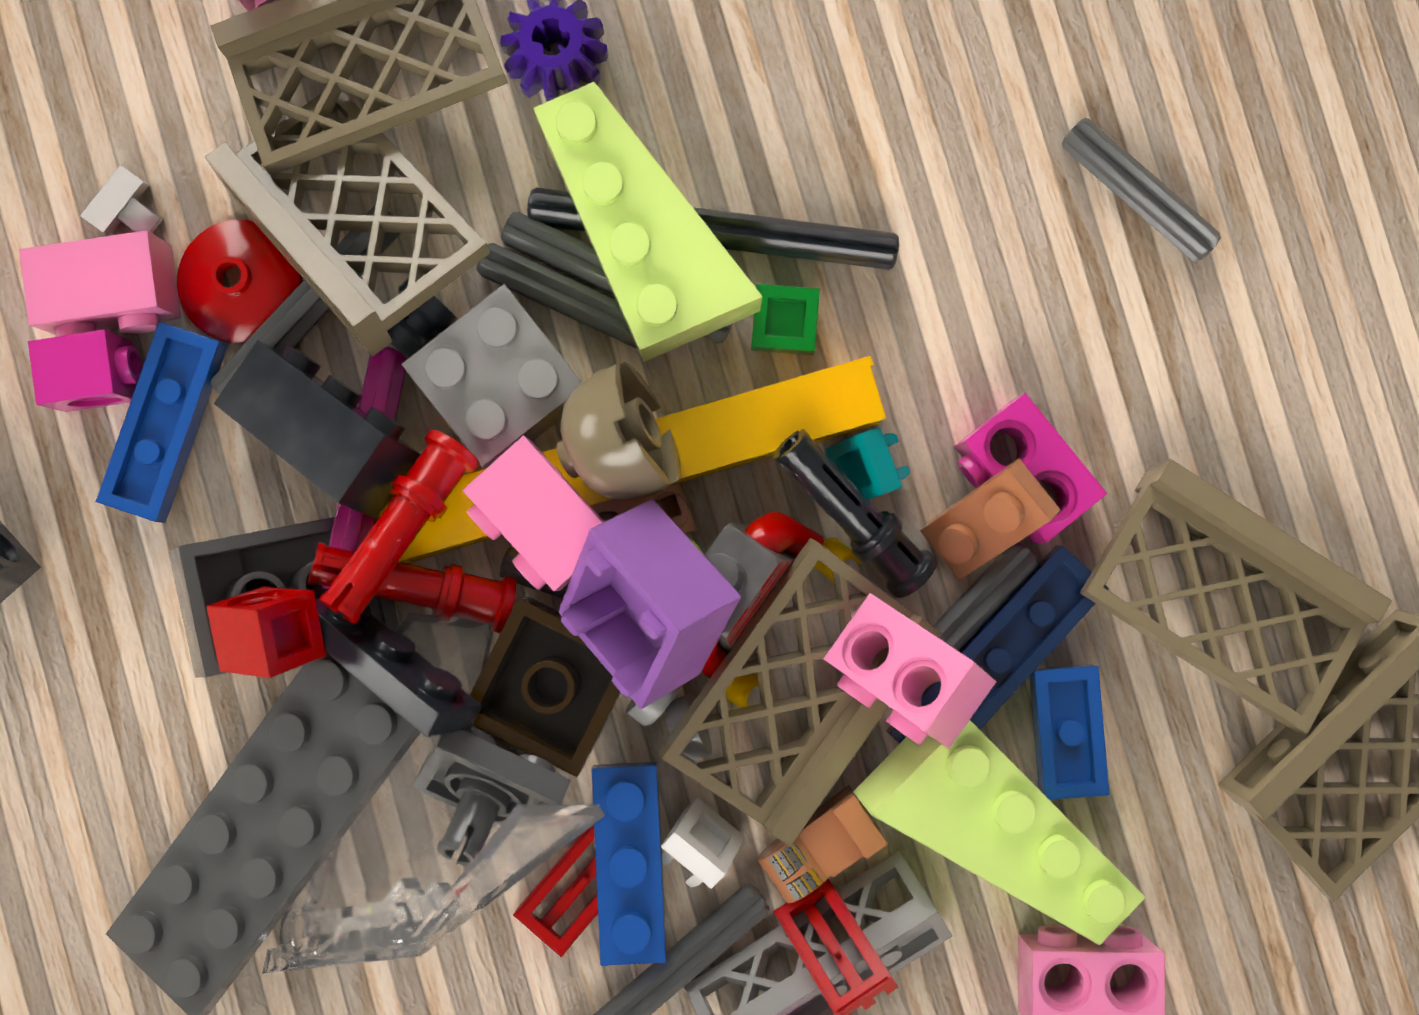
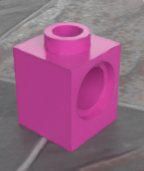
M98 330L28 341L36 405L70 412L131 402L143 368L141 357L137 349L132 345V340L107 330Z

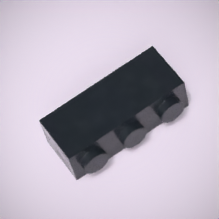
M257 340L214 404L337 503L376 519L392 497L390 492L393 488L391 485L397 475L406 476L421 455L400 439L406 428L373 406L366 414L357 407L363 398L362 395L332 375H329L325 382L315 376L322 366L295 347L288 344L283 353Z

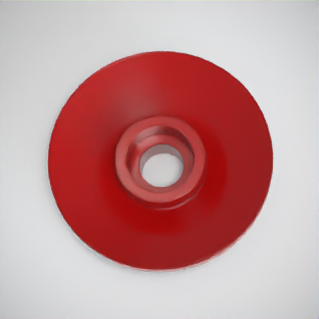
M238 219L215 224L194 238L185 250L177 272L178 297L190 321L207 335L234 344H244L303 282L301 275L253 221ZM231 267H239L241 271L240 281L235 286L226 287L223 282L226 271Z

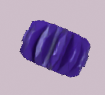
M527 0L529 15L509 12L507 20L513 32L501 35L500 46L503 53L510 56L504 63L505 70L510 79H521L520 87L524 95L531 98L543 89L546 102L559 97L560 90L568 89V92L580 88V80L589 84L595 82L598 85L601 75L600 70L595 64L606 62L609 53L607 45L599 41L605 33L603 23L598 17L587 18L589 12L584 1L576 0L565 9L564 0H550L548 6L542 7L539 0ZM561 42L564 44L565 48L558 45L559 54L551 56L545 54L544 49L548 52L552 51L551 43Z

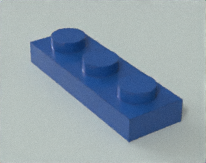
M159 321L95 502L154 522L166 523L213 389L211 384L212 377L219 371L228 345Z
M658 762L593 765L591 769L600 966L666 963Z

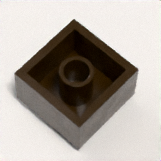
M529 596L520 597L513 607L470 693V696L482 705L473 725L578 777L585 767L621 692L613 684V676L578 635H572L561 622L562 616L557 610Z

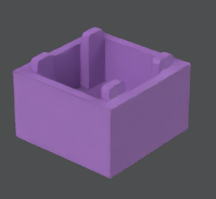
M652 499L589 530L558 612L562 616L561 622L574 636L578 635L613 676L612 682L624 696H630L637 706L643 709L700 675L735 610L741 595Z

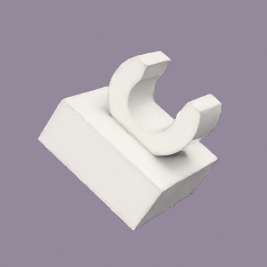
M121 165L80 215L103 233L109 234L113 233L121 221L135 232L147 230L153 234L164 220L138 201L150 185Z
M696 797L682 812L661 846L664 849L662 852V864L667 866L675 858L691 872L685 882L691 888L696 887L703 882L712 889L727 873L746 837L701 799Z

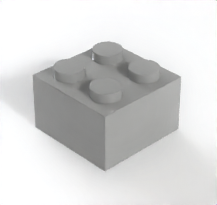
M505 284L401 364L484 468H488L523 435L533 442L561 420L564 403L574 389L582 382Z

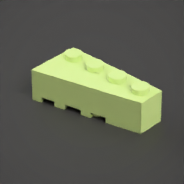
M595 82L533 108L545 140L643 362L760 311L763 296Z
M971 720L966 724L950 749L930 735H927L921 745L906 737L853 791L872 816L1098 945H1101L1146 898Z

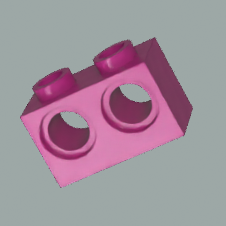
M1026 393L1011 400L954 446L962 457L957 461L960 471L977 488L1007 467L998 463L990 452V441L996 432L1005 433L1016 443L1017 456L1015 461L1019 458L1037 481L1045 482L1054 489L1057 497L1056 505L1060 508V511L1050 522L1027 536L1032 544L1047 543L1107 495V492Z

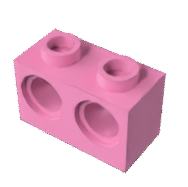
M871 593L823 658L844 674L837 683V686L869 709L877 698L891 707L893 712L886 722L918 745H921L927 735H930L950 749L996 683L975 662ZM889 647V653L885 662L872 670V662L876 654L882 649ZM941 681V691L936 700L927 706L921 707V698L926 688L935 682Z
M1062 925L1038 927V934H1018V1012L1020 1015H1165V953L1148 938L1142 936L1141 930L1126 926H1118L1101 945L1082 935H1078L1074 930ZM1061 963L1070 964L1069 976L1063 984L1057 987L1044 986L1045 976L1050 968ZM1133 964L1134 971L1131 980L1121 988H1110V980L1114 971L1120 966Z

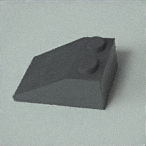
M335 517L181 545L169 552L195 678H206L227 673L219 670L206 606L262 587L314 591L315 599L320 598L322 594L326 593L327 590L323 589L322 585L308 584L312 564L315 560L314 556L318 542L329 546ZM374 596L368 604L371 608L370 614L388 629L401 633L394 600Z

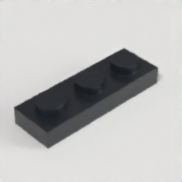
M319 598L315 599L325 651L425 737L472 727L482 705L461 688L462 683L455 675L444 669L437 668L415 651L416 646L412 640L401 633L388 629L370 614L371 608L368 605L360 615V620L357 624H353L344 619V614L341 612L336 614L322 604Z

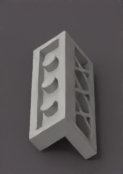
M900 850L836 890L890 975L952 937L951 932ZM900 875L914 898L891 913L872 909L877 889ZM825 897L815 903L825 921L836 915ZM860 900L858 906L852 905V904H854V903H856L857 901ZM804 911L793 917L815 955L819 957L818 960L840 996L851 990V987L825 945L818 944L819 935ZM868 921L875 922L869 927H867ZM782 925L684 986L696 1015H714L706 997L727 983L745 986L739 1008L729 1015H829L833 1011L800 956L794 974L785 980L776 982L763 978L770 956L781 949L796 951ZM851 937L840 944L863 981L873 975L872 970ZM749 969H751L749 975L743 974ZM759 990L766 991L758 996Z

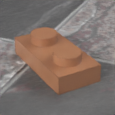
M1018 458L930 520L920 532L960 580L1050 522L1059 513L1060 508Z

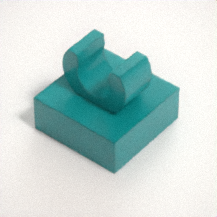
M881 427L859 433L825 449L830 460L846 474L868 500L902 488L900 480L905 479L910 474L908 465L896 469L888 447L899 442L897 435L892 433L883 435Z

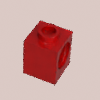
M262 587L206 606L219 670L221 672L272 678L326 656L315 595L312 590Z

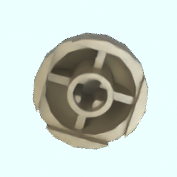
M624 362L620 365L617 363L613 366H608L597 371L574 389L564 403L560 424L562 440L557 443L558 457L568 475L572 478L580 476L583 482L593 491L612 499L636 500L651 496L665 490L667 486L678 482L681 477L680 459L671 430L669 429L661 436L658 424L652 414L653 411L661 407L643 377L631 364Z

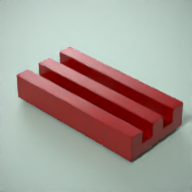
M594 819L513 914L516 919L560 957L564 955L598 915L596 893L561 935H558L552 929L553 925L596 876V857H593L542 919L535 915L533 911L595 839Z
M829 878L802 899L789 904L786 902L773 911L834 1015H852L851 1012L860 1006L866 1010L876 1003L873 997L883 990L888 995L899 988ZM824 896L873 972V975L864 981L814 904ZM802 911L808 917L851 987V990L842 996L838 993L793 918Z

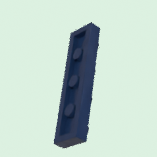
M1056 545L1040 562L1038 569L959 651L975 662L996 681L970 719L980 730L1096 604L1080 594L1081 589L1092 572L1063 545ZM941 681L935 682L926 688L921 698V707L927 706L936 700L941 691ZM892 725L886 730L899 744L907 737Z

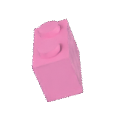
M147 230L19 249L29 326L54 334L56 337L119 327V331L122 333L138 334L156 331L159 321L181 318L172 245Z
M524 435L463 489V492L474 503L467 510L469 516L492 540L497 539L502 534L519 552L512 560L513 564L538 590L546 583L553 591H560L569 584L589 530L605 522L538 447Z

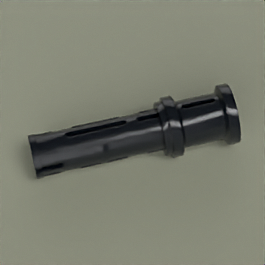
M801 429L800 432H794L781 443L774 453V460L781 464L817 504L839 524L851 538L850 546L852 547L853 554L860 561H869L888 580L886 588L895 598L911 595L929 580L937 567V559L929 550H919L901 531L903 523L894 513H889L888 511L880 512L846 474L820 449L805 429Z

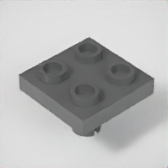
M471 727L439 736L424 761L412 788L456 808L445 835L437 846V851L450 860L454 851H458L465 835L467 839L456 863L475 867L479 863L481 851L493 825L529 840L562 804L571 780L555 773L554 766L548 761L530 754H522L520 756L496 746L494 739L486 732Z

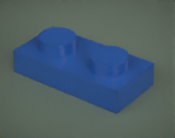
M1090 664L1036 668L1029 676L1039 790L1049 800L1110 795L1099 666Z

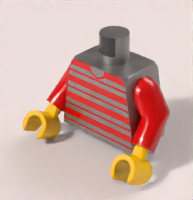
M781 512L766 513L749 525L729 523L723 528L704 556L741 595V598L701 672L709 679L810 538L820 543L844 562L853 559L856 563L861 564L862 561L838 538L830 537L824 540L821 534ZM817 561L814 567L834 583L833 571L820 561ZM752 673L735 677L726 689L727 701L738 708L748 707L747 699L749 693L754 687L757 686L759 688L757 674Z

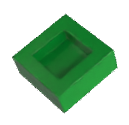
M757 284L756 289L763 297L760 311L754 313L751 351L814 356L820 289Z

